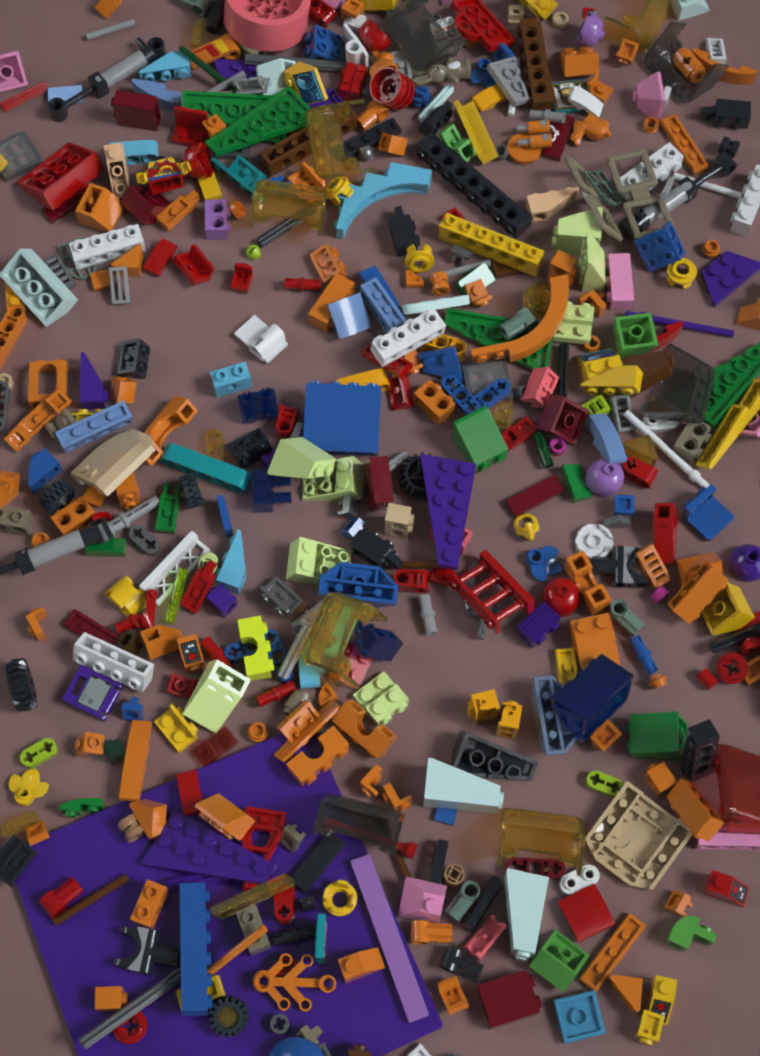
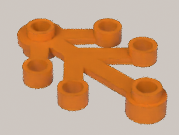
M289 953L282 954L279 961L269 971L261 970L254 975V988L259 992H268L282 1011L288 1010L291 1002L289 998L282 997L274 986H283L304 1012L311 1009L312 1001L309 998H305L296 987L320 988L325 993L332 992L336 987V979L329 974L322 976L321 979L296 978L306 967H310L313 964L314 958L311 954H304L301 961L284 977L275 976L284 966H289L292 963L293 958ZM283 956H288L290 958V962L288 964L282 962ZM306 956L311 958V963L308 965L303 962ZM261 977L267 978L268 983L266 985L260 983ZM326 979H330L332 981V985L330 987H326L324 985V981ZM286 1000L288 1007L282 1008L280 1002ZM308 1001L310 1004L309 1008L304 1009L301 1005L302 1002Z

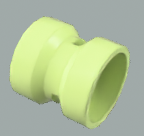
M212 552L203 553L198 562V569L200 567L205 568L210 560L219 563L217 555Z

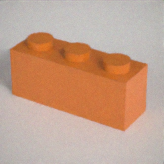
M336 273L308 313L309 323L325 332H328L331 327L333 328L334 324L327 304L356 294L355 282Z
M706 560L667 605L673 612L690 624L699 617L700 612L705 606H708L713 601V597L725 588L729 579Z
M681 778L666 796L671 803V808L681 816L680 820L689 827L690 834L698 840L701 838L709 842L724 824L697 786Z

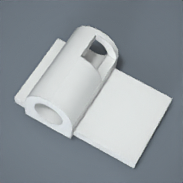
M345 23L343 24V38L346 45V62L366 65L368 72L369 55L357 36Z
M255 315L234 333L240 341L249 347V351L267 364L288 346L285 334L279 326L272 324L268 327Z

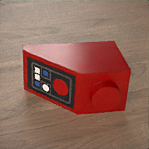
M712 870L707 876L703 894L743 908L749 887L733 876Z

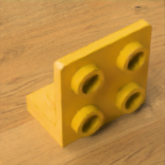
M519 0L535 17H542L544 20L558 6L555 0Z

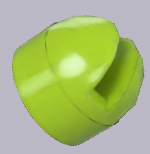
M252 244L247 247L246 254L248 259L257 260L261 256V251L257 245Z

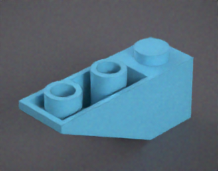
M180 51L169 52L139 71L140 80L152 82L192 77L189 59Z
M238 529L236 535L233 534L230 539L229 545L231 547L228 552L224 553L222 559L224 563L221 569L218 568L215 579L217 585L221 584L227 590L240 594L247 576L241 530Z

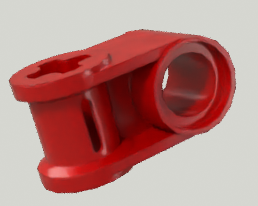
M311 0L309 18L318 23L320 27L327 28L332 20L337 19V12L322 0Z
M280 404L276 421V435L279 440L290 438L298 421L299 407L292 408Z
M632 456L627 457V461L623 462L621 466L625 479L645 489L651 488L658 474L657 468Z
M399 569L394 573L393 581L398 585L399 592L424 594L429 592L428 577L430 572L423 569ZM404 578L406 582L399 583L397 579Z
M294 882L273 884L275 916L280 924L289 925L295 919ZM283 910L288 911L285 918H283L281 915L283 914Z

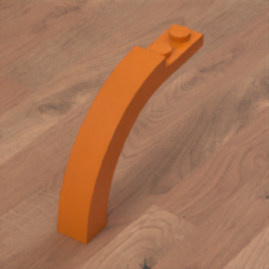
M568 274L549 278L550 305L543 320L527 335L510 342L471 349L472 363H484L494 358L500 360L506 356H509L510 362L526 358L544 347L557 333L566 314L569 297Z

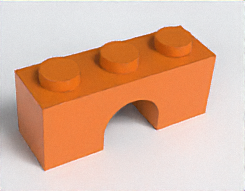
M0 472V509L19 495L20 473Z
M581 551L566 558L564 568L570 579L577 585L580 596L591 616L609 608L611 598L603 584L598 585L592 573L593 566L585 552Z
M353 699L344 702L332 719L336 727L351 736L354 743L363 746L370 756L377 759L384 756L398 736L383 724L376 727L373 732L367 731L362 723L367 711Z
M334 725L318 738V743L324 750L319 758L310 759L301 751L286 763L288 771L302 787L306 784H312L320 772L328 771L337 758L341 760L348 754L349 743Z

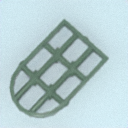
M602 170L583 173L587 181L606 203L616 207L621 205L623 201L621 194L618 193L615 186ZM595 174L601 182L597 181L593 175ZM601 184H603L606 187V189L609 191L608 193L604 190ZM609 195L613 196L617 203H615Z
M84 236L58 245L57 248L64 264L74 279L86 280L91 277L90 273L96 271V264H94L92 272L89 267H86L89 275L82 277L80 270L76 269L71 250L68 246L69 243L75 240L85 239ZM66 246L69 255L64 257L60 248ZM70 258L75 267L69 269L65 259ZM71 271H77L79 277L73 275Z

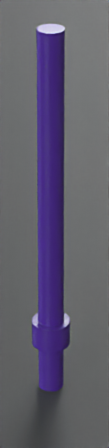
M626 311L625 316L644 314L647 312L641 311L640 313ZM652 315L653 323L670 325L680 321ZM683 321V329L732 338L734 335V330Z

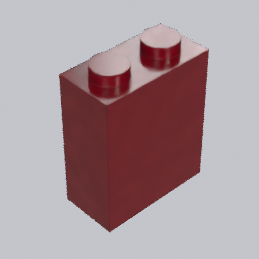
M116 90L115 97L111 99V107L114 109L113 116L116 118L117 125L158 131L162 117L157 96Z
M388 456L369 457L363 463L369 509L374 508V511L386 510L388 504L394 502Z
M527 970L477 986L490 1030L539 1015L542 1003L539 995L535 996L533 987H535V982L532 974L528 975Z

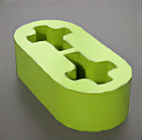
M45 738L25 749L20 755V761L26 768H34L54 757L58 752V746L53 739ZM49 744V746H52V751L47 752L45 745ZM29 754L31 756H34L33 762L31 763L29 761H26L28 759L27 755Z
M596 770L591 771L586 778V785L589 789L610 798H615L619 790L613 793L611 792L612 788L609 786L617 784V788L621 790L624 785L618 778ZM597 776L598 781L604 783V785L601 783L593 785V781L590 778L593 779Z

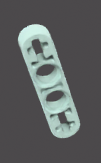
M469 294L405 304L402 305L403 315L420 313L425 310L430 311L433 308L437 310L470 304Z

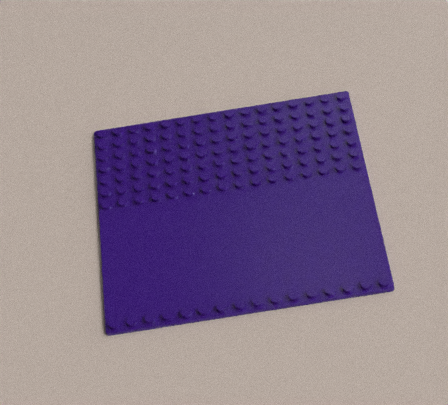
M280 734L197 770L204 800L219 793L244 813L246 806L286 812L285 827L288 824H296V831L299 834L302 832L306 833L294 853H291L279 842L270 860L278 868L267 886L259 885L258 893L242 891L243 882L240 880L230 879L205 884V889H209L210 902H206V910H210V923H206V931L211 933V944L206 945L207 952H211V965L245 939L236 912L255 904L262 923L268 929L266 934L271 949L251 956L247 947L212 975V977L215 975L220 976L227 997L233 995L236 998H241L240 1000L244 1001L249 1009L247 1026L239 1035L228 1038V1036L221 1037V1034H216L214 1028H211V1022H209L211 1008H208V1015L182 1017L175 992L181 989L180 982L141 1010L147 1018L148 1028L145 1036L139 1042L130 1045L122 1043L116 1038L114 1032L111 1031L92 1046L85 1049L80 1043V1037L117 1012H98L95 1010L96 987L122 986L124 992L128 993V1003H130L181 967V955L177 967L155 963L152 975L133 973L114 966L113 963L114 959L131 957L137 949L136 941L131 936L121 934L122 927H141L134 924L130 918L147 879L167 887L166 881L168 878L189 875V873L141 865L142 860L157 837L149 839L145 833L138 840L128 843L125 838L126 834L117 826L122 819L134 814L129 806L134 801H123L49 833L50 838L30 846L38 855L18 878L16 885L78 1056H269L275 1045L284 1039L296 1037L297 1032L305 1025L310 1030L317 1025L320 1027L323 1033L317 1038L319 1041L318 1045L324 1042L331 1056H346L347 1046L353 1047L354 1043L366 1045V1048L371 1051V1056H383L442 1028L441 1018L387 899L429 1013L428 1017L410 1024L408 1023L350 862L368 854L361 838L321 824L323 818H329L356 827L330 769L326 772H320L312 784H306L302 787L287 769L286 763L290 760L283 763L274 756V753L287 742L286 738ZM315 734L306 745L300 747L294 753L291 759L301 751L310 759H317L323 754ZM177 779L141 794L140 800L147 799L167 804L166 822L174 810L184 815ZM199 813L186 816L192 819L193 821L205 826L206 828L218 833L219 835L229 839L227 836H225L223 833H221L219 830L213 827L210 823H208L206 820L200 817ZM254 830L252 833V844L258 847L266 846L271 834ZM329 831L346 844L345 847L307 893H304L295 885V919L289 925L280 924L274 913L273 884L292 883L290 878ZM235 837L229 839L232 842L242 846V839L241 841H239ZM255 853L256 855H258V856H260V857H262V858H263V856H264V854ZM125 873L130 880L58 926L54 924L51 917L39 903V900L46 893L56 890L72 876L84 892L71 901L64 911ZM338 880L349 882L357 893V904L354 910L346 916L330 914L323 904L325 888ZM180 889L169 891L153 929L162 932L159 944L181 948ZM337 892L334 894L332 901L335 906L343 907L347 904L348 898L345 893ZM315 897L316 901H314V904L317 905V909L313 911L310 909V912L307 910V912L299 913L300 906L297 905V901ZM283 910V914H281L283 918L286 917L287 910ZM326 914L325 964H317L315 960L316 938L301 940L297 944L291 942L275 946L273 932L290 930L294 926L300 928L315 924L316 930L317 915ZM378 947L385 969L345 983L338 959L359 951ZM289 953L293 959L301 961L304 954H311L314 958L313 964L310 967H306L296 978L321 979L322 976L329 974L336 979V987L330 993H325L320 988L296 987L305 998H309L312 1001L311 1009L304 1012L283 986H274L282 997L289 998L291 1002L290 1008L282 1011L268 992H259L254 988V975L261 970L269 971L279 961L281 954ZM306 956L303 962L308 965L311 963V958ZM261 977L260 983L266 985L268 983L267 978ZM326 979L324 981V985L326 987H330L332 985V981L330 979ZM282 1000L280 1002L281 1007H288V1002ZM303 1001L301 1004L304 1009L310 1006L308 1001ZM226 1008L221 1013V1019L225 1024L232 1025L237 1021V1013L232 1008ZM276 1014H283L289 1020L290 1027L285 1034L277 1035L270 1027V1021ZM131 1017L129 1024H125L122 1027L127 1028L131 1036L132 1029L139 1026L133 1024ZM281 1018L276 1020L277 1024L274 1025V1028H279L280 1031L284 1029L283 1025L286 1024V1021L284 1019L281 1021Z

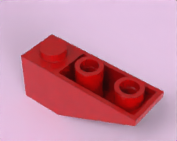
M655 503L653 520L654 547L664 565H675L678 509L674 503Z

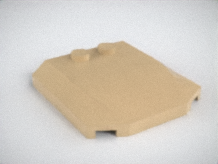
M134 429L117 432L112 438L102 443L70 473V476L76 483L80 485L86 483L93 486L99 493L108 497L155 451L153 446L154 440L150 435Z
M626 781L585 837V841L594 859L627 885L653 890L692 835L689 832V827L680 819L675 818L645 796L641 790Z

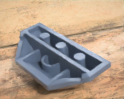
M553 675L533 677L532 709L538 743L545 756L566 754L581 734L574 695L559 683Z

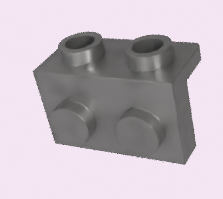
M277 576L265 587L262 585L259 588L261 599L267 604L271 603L275 607V612L281 617L284 615L289 619L304 604V600Z

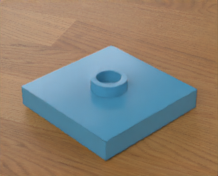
M595 990L553 1000L564 1044L606 1034Z

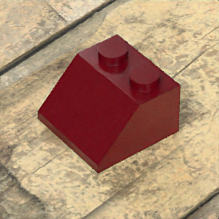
M132 185L127 189L121 204L126 208L127 212L137 218L138 222L147 225L157 223L156 217L171 202L161 193L152 195L149 185Z
M549 394L536 429L549 436L561 438L565 442L576 445L589 410L564 396Z

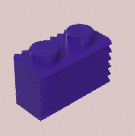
M542 602L539 607L517 626L515 633L531 648L536 645L541 646L547 639L545 636L549 632L553 634L560 627L561 617L545 602Z

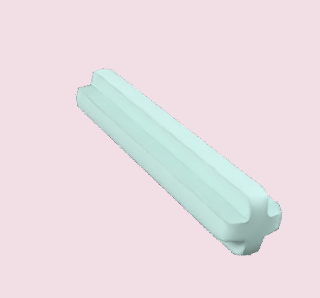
M447 84L419 113L418 121L423 123L438 106L442 105L454 92L453 86Z

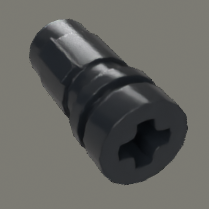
M213 0L211 12L206 24V30L211 34H218L224 19L225 0Z

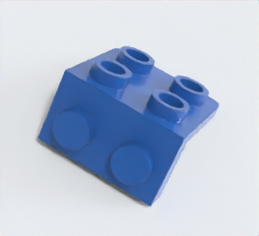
M316 24L309 32L305 33L303 39L305 41L304 58L316 59L319 56L326 60L343 61L344 38L342 35Z
M712 484L707 488L702 487L694 500L689 499L683 507L685 509L681 515L707 541H711L734 519V515L713 497L717 488Z

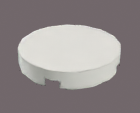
M587 524L581 527L576 535V550L578 553L584 551L589 560H591L592 556L607 557L613 548V535L603 525Z

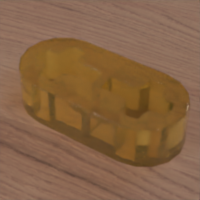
M195 19L191 35L192 48H198L202 45L205 32L204 19Z
M210 429L206 433L207 455L214 458V450L217 449L219 455L215 459L224 461L225 453L222 433L218 429ZM213 435H216V437H217V438H216V443H217V444H213V440H212Z
M31 811L2 824L0 831L3 838H8L24 831L25 828L40 822L36 811Z

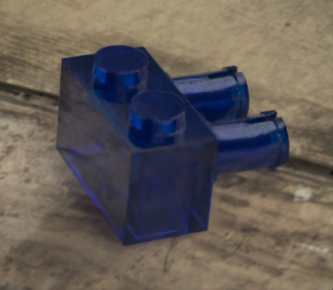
M263 388L261 391H248L247 394L244 392L242 395H237L243 423H254L262 419L271 420L278 416L279 409L274 388H266V390Z
M269 468L252 469L254 513L273 512L275 504H292L291 491H273L274 486H291V477L267 474Z
M355 621L350 626L351 631L358 637L355 645L360 650L359 653L365 658L370 657L378 661L391 662L403 645V642L393 631L377 628L373 624H368L364 627L361 621Z

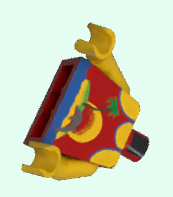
M158 156L156 161L148 164V169L145 172L136 173L137 183L149 185L153 195L185 187L182 176H186L192 170L189 161L179 163L175 162L172 157Z

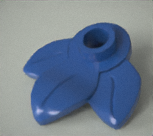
M482 58L476 64V69L471 72V82L473 84L481 82L486 88L496 84L486 69L488 64L492 63L489 59Z
M545 546L540 550L531 549L527 552L526 562L531 566V574L535 579L545 582L547 574L556 575L562 571L560 564L555 559L559 552L558 549L552 546ZM532 557H537L539 560L533 561Z

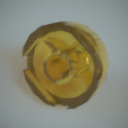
M540 281L525 289L522 295L523 308L527 307L536 319L544 318L550 305L551 294L549 284Z

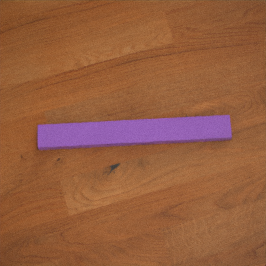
M367 854L351 860L353 871L408 1023L410 1024L428 1017V1010L371 855Z

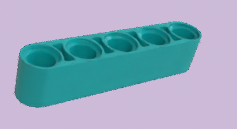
M170 442L167 443L163 451L164 453L160 457V462L166 466L187 474L194 472L195 477L238 493H244L252 476L244 469Z

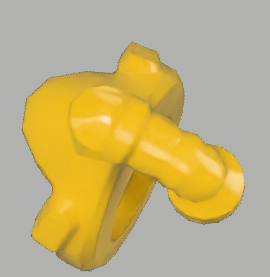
M522 514L514 521L516 535L523 536L529 541L534 540L535 533L540 529L535 516ZM523 518H530L533 521V524L531 522L525 523V528L520 527L518 523Z

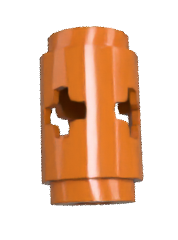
M681 48L673 55L674 64L685 78L692 83L701 81L706 74L705 67L692 51L687 48Z

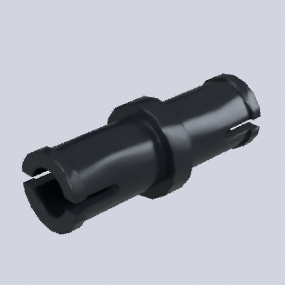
M315 924L300 928L294 926L290 930L273 932L275 946L291 942L297 944L301 940L316 938Z

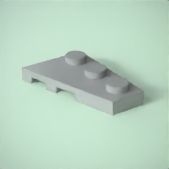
M515 56L490 63L486 68L513 107L525 104L529 100L525 84L520 78V69L516 66L517 60Z

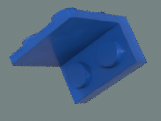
M671 221L664 223L659 230L634 241L648 272L679 261L686 253Z

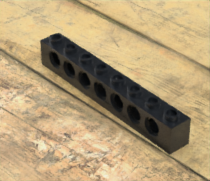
M431 132L417 144L416 155L421 161H425L433 171H437L446 182L451 183L471 203L477 205L482 213L490 216L495 224L503 227L508 235H512L517 239L531 227L533 217L435 134Z

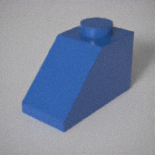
M45 448L36 452L30 460L28 486L33 494L62 471L60 463Z

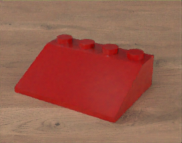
M68 142L16 183L43 207L54 210L59 208L66 199L73 197L74 193L79 189L86 187L87 183L92 179L99 177L105 168L95 151Z

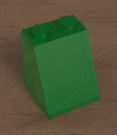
M486 405L454 421L452 439L466 461L476 464L475 473L479 471L484 472L494 463L499 464L506 459L508 447Z
M678 711L630 714V721L627 722V729L630 733V740L627 742L628 752L635 759L683 761V747L685 746L688 722Z

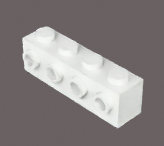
M670 142L649 157L658 182L664 181L673 171L677 172L682 166L681 163L684 156ZM643 162L620 177L623 186L649 180ZM629 192L621 194L628 202L632 201Z
M758 164L754 171L750 170L747 178L750 182L744 185L741 193L744 194V197H739L736 208L739 209L737 212H733L730 219L733 222L730 231L745 237L749 233L760 205V165Z
M138 224L128 225L125 228L110 230L107 233L93 235L89 238L78 239L69 243L76 269L79 270L94 266V264L98 265L118 259L138 244L142 246L143 252L146 251Z
M434 308L430 311L425 310L419 317L408 319L402 326L389 330L386 335H379L374 338L370 350L380 365L384 367L444 334L446 324Z
M86 632L74 644L73 661L80 665H84L97 673H101L142 693L152 681L154 664Z

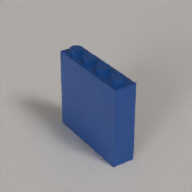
M321 381L306 383L303 438L328 454L378 456L381 386H378L376 383H367V386H363L356 382L340 385V382L336 381L329 382V384H322Z

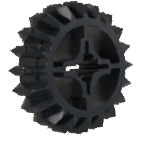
M415 453L413 455L414 459L408 456L407 462L403 461L402 463L403 468L399 469L400 475H398V480L401 481L399 486L404 488V494L409 493V498L416 496V501L423 498V501L426 502L427 497L425 482L422 478V464L420 456L418 457ZM417 468V472L413 476L408 477L410 472Z
M24 658L8 661L5 672L15 708L19 712H26L36 708L38 702L28 662Z

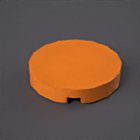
M519 133L512 136L508 141V155L513 162L520 165H529V163H534L539 159L542 148H530V145L518 146V139H529L532 134Z

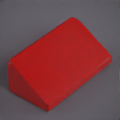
M394 374L388 376L390 385L388 392L392 411L413 408L414 403L408 375L405 374L401 378Z

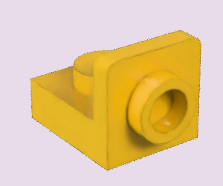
M644 1009L635 1038L640 1039L639 1042L647 1046L657 1044L660 1039L665 1016Z

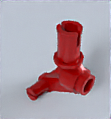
M149 589L146 592V612L140 615L131 613L130 617L115 623L116 630L120 635L126 629L130 630L134 627H139L145 630L155 626L156 598L158 596L155 589Z

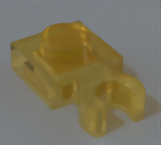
M510 399L509 403H504L501 400L498 406H495L493 419L497 426L507 428L511 426L514 409H511L513 399Z

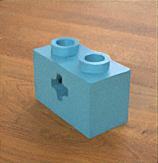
M246 362L210 372L217 398L252 388L251 376Z

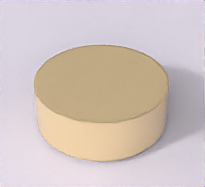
M556 12L553 15L552 25L555 28L564 29L568 26L569 16L566 13Z
M1 373L0 380L6 382L11 390L14 386L12 377L7 373ZM1 386L0 392L5 390L3 386Z

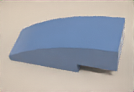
M132 78L133 91L135 93L157 96L160 109L173 112L174 106L182 107L181 92L167 90L164 83Z
M606 413L589 415L586 428L594 436V446L609 464L626 462L627 457L621 439Z

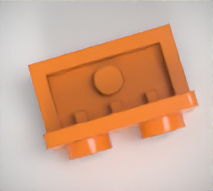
M306 162L301 163V170L287 177V182H291V187L308 205L324 196L326 189L324 179L319 177Z

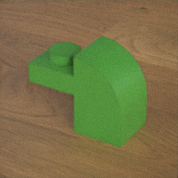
M449 124L438 133L440 139L467 162L476 155L470 139L461 138L454 124Z
M686 916L672 926L665 943L685 952L688 950L692 938L711 946L715 942L717 934L712 933L713 930L707 926H697L700 917Z

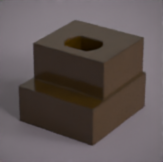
M127 629L115 644L116 647L135 656L143 645L139 642L141 637Z

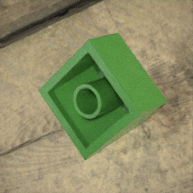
M651 313L615 317L612 330L617 353L621 360L626 356L644 354L658 347Z
M555 929L529 967L564 993L590 955Z

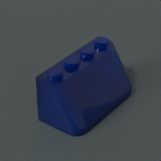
M601 654L596 659L593 658L584 670L581 669L572 681H567L560 692L553 694L550 700L552 702L551 707L572 735L580 742H584L627 701L634 675Z

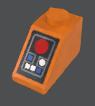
M196 633L178 638L177 642L186 672L197 673L202 668H206Z

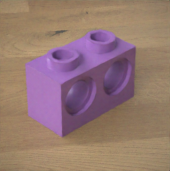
M226 199L205 200V233L207 240L228 239V232H231V221H228V217H231L230 206H227Z

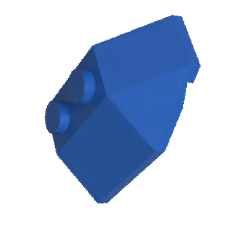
M340 562L320 576L318 596L329 601L369 608L388 607L397 604L398 585L381 567Z

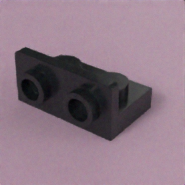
M447 100L444 105L438 106L418 127V131L425 136L431 132L436 135L452 117L453 104Z
M140 338L123 341L121 343L117 375L120 377L137 375L141 379H145L148 370L150 346Z
M260 428L227 445L229 452L236 459L241 469L261 460L260 457L265 454L269 455L272 451L269 439Z

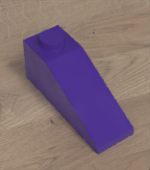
M81 352L80 402L82 408L88 410L106 409V402H109L108 391H105L103 383L85 352Z

